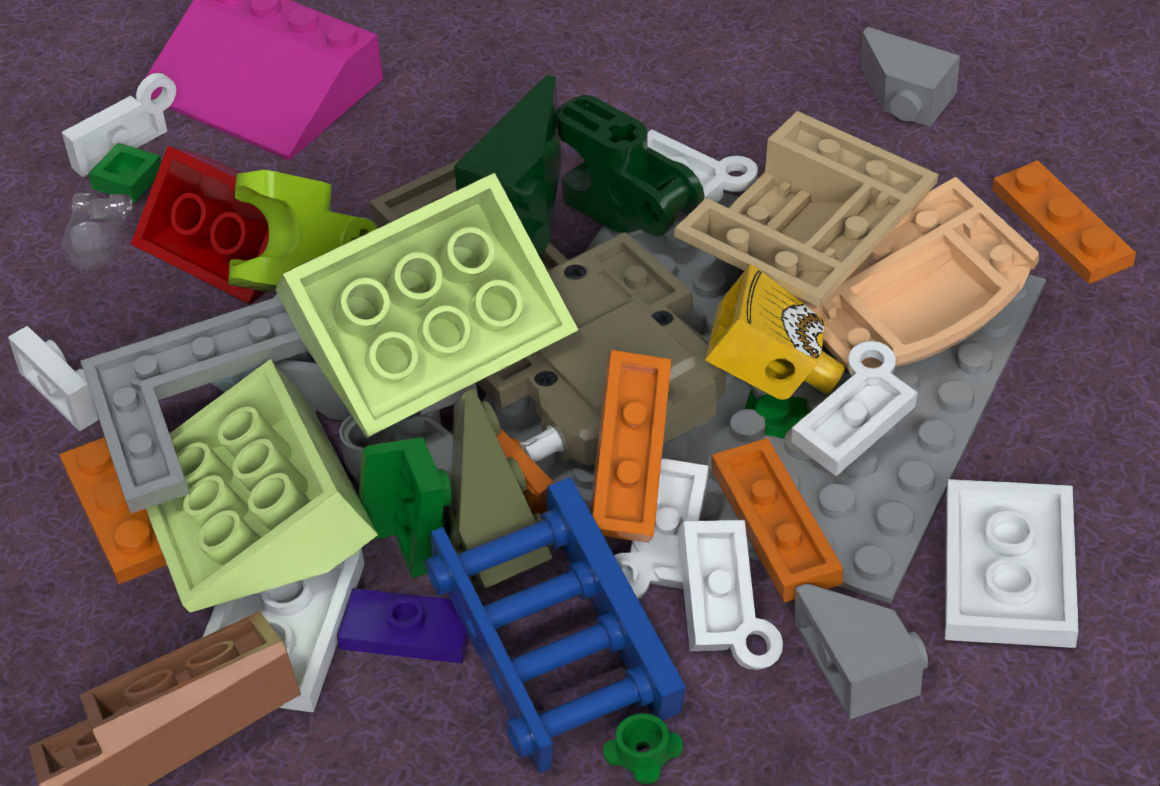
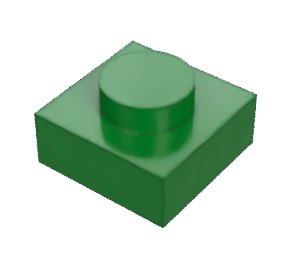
M117 143L88 173L92 189L135 203L154 183L162 160L160 155Z

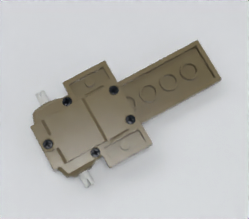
M460 159L369 201L372 218L382 227L457 191L454 165ZM624 232L570 260L562 255L550 242L548 243L547 248L539 257L574 320L578 331L477 382L501 409L527 395H530L535 400L536 413L541 418L542 432L519 443L522 450L526 451V454L535 463L554 453L560 460L565 462L574 459L585 465H591L596 462L606 364L611 350L672 359L663 444L717 415L716 402L726 390V371L705 360L710 339L700 335L695 329L679 318L680 315L693 309V292L628 233Z

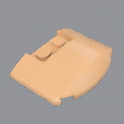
M954 177L928 192L820 308L797 296L795 297L822 317L825 322L823 345L840 363L845 365L847 370L850 351L857 344L866 341H876L887 345L894 352L896 358L895 367H900L927 359L953 347L976 333L995 318L1023 288L1030 270L1035 269L1039 261V252L957 177ZM872 357L861 361L865 367L872 369L882 365L880 360Z

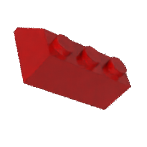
M167 146L131 245L248 304L253 303L265 291L236 287L228 283L230 260L241 259L249 261L259 257L264 253L269 241V227L263 213L256 206L240 202L235 198L236 174L242 172L206 155Z

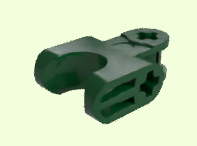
M589 95L570 99L557 109V130L561 141L573 147L585 161L561 178L562 196L565 203L616 232L630 233L641 229L657 237L663 236L674 226L675 215L679 212L691 213L704 200L703 186L695 173L683 163L673 161L648 147L647 129L637 119Z

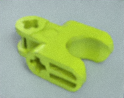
M270 170L237 173L235 198L240 202L256 206L263 213L269 227V241L264 253L259 257L249 261L241 259L230 260L228 283L236 287L277 293L275 289L284 273L378 229L373 221L366 218L331 212L332 185L329 183Z

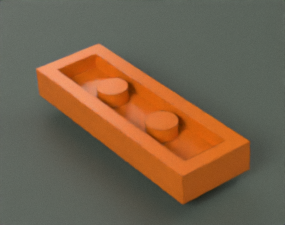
M1038 160L993 178L992 191L1088 284L1134 265L1136 252Z
M611 350L607 357L590 513L603 536L649 543L654 537L672 359Z
M105 437L59 454L63 468L118 585L166 566L167 563L146 509L130 514Z
M768 438L711 455L712 473L738 520H745L746 535L784 603L795 600V587L804 584H811L824 589L843 585V566Z

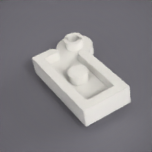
M662 458L654 537L649 543L632 540L630 553L614 555L638 599L648 591L650 584L683 589L678 528L683 521H700L709 466Z

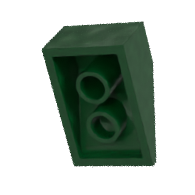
M548 74L454 165L456 190H460L493 173L496 174L539 256L545 251L550 241L561 170L560 137L557 130L556 116L558 109L556 77Z

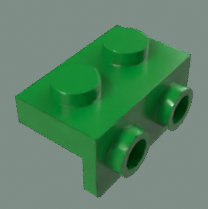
M423 437L366 446L362 451L359 499L378 534L372 540L394 535L411 578L428 574L425 560L432 557L431 531L441 527L445 530L442 519L443 506H448L451 503V486L448 475L443 468H436Z

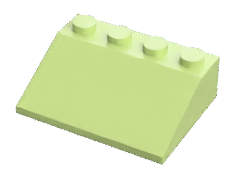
M495 173L284 273L275 289L304 345L367 438L578 331L574 320Z
M271 358L170 433L190 494L146 508L182 605L190 613L327 573L346 558L355 555L365 544L378 536L310 402Z

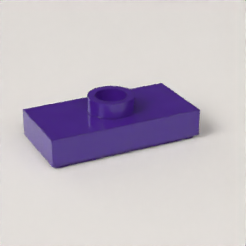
M354 588L352 589L337 635L339 649L462 664L470 638L450 599Z

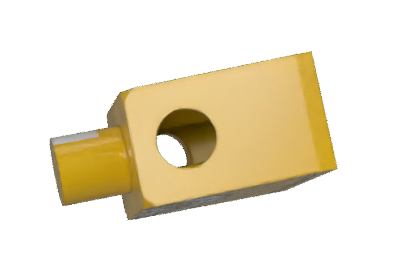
M750 264L718 303L705 358L712 365L779 400L789 399L803 381L827 395L835 388L845 370V365L822 351L825 322L822 317L754 265Z

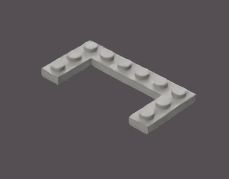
M279 296L80 361L130 514L190 494L158 400L258 368L270 358L273 362L308 351ZM476 383L420 411V414L424 415L456 404L462 395L470 389L474 388L477 394Z

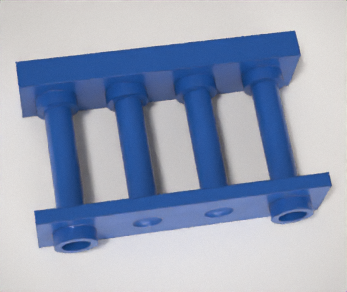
M571 477L548 486L546 512L541 514V521L456 554L443 527L431 531L432 557L425 560L431 584L439 596L445 593L448 594L510 717L509 720L505 721V727L514 751L519 758L529 755L538 773L551 769L553 751L551 738L633 703H636L639 707L647 705L652 714L662 721L681 713L686 686ZM550 544L554 549L563 548L571 563L568 565L567 573L485 606L482 605L469 579L470 576ZM576 596H579L581 600L590 598L599 615L596 617L595 625L510 660L495 629ZM607 649L610 653L618 651L628 669L624 673V679L541 714L537 713L522 683L601 650Z

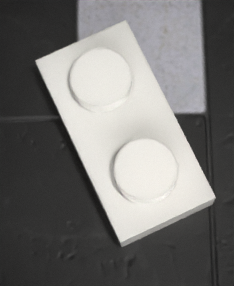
M28 326L8 336L20 374L79 431L99 420L83 369L74 371L67 364L62 351L52 340L44 342Z

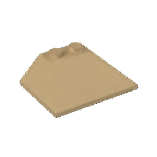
M797 111L768 138L765 173L729 208L708 198L704 199L674 228V237L745 271L752 264L789 293L820 308L937 184L939 174Z

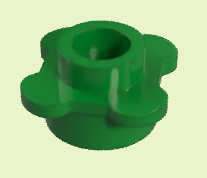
M641 713L624 719L617 727L616 739L609 740L603 747L604 759L609 765H621L633 773L636 782L652 784L659 780L661 776L660 769L667 761L677 758L682 754L683 742L678 734L669 733L666 724L660 718L651 714ZM644 745L649 750L647 752H639L637 748Z

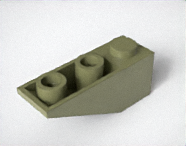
M474 388L466 391L454 408L448 538L456 554L541 521L539 513L532 514L522 493L526 491L527 485L518 462L513 457L506 458L496 437L500 435L501 429L493 408L487 401L480 402ZM551 544L470 576L469 579L477 595L537 569L553 558L548 549L552 547Z

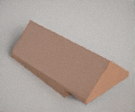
M258 611L80 694L79 696L88 719L28 746L38 786H148L301 695L282 639L262 613Z

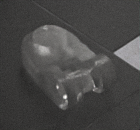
M77 192L72 199V215L62 237L61 248L68 265L74 269L93 270L106 265L116 255L132 213V200L129 194H111L109 199L96 198L93 193ZM93 219H105V223H96L92 221Z

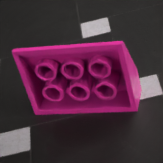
M193 0L146 76L148 77L154 73H163L174 81L176 96L168 107L169 109L289 161L384 79L377 34L291 0ZM161 86L152 92L151 100L159 97L162 92Z

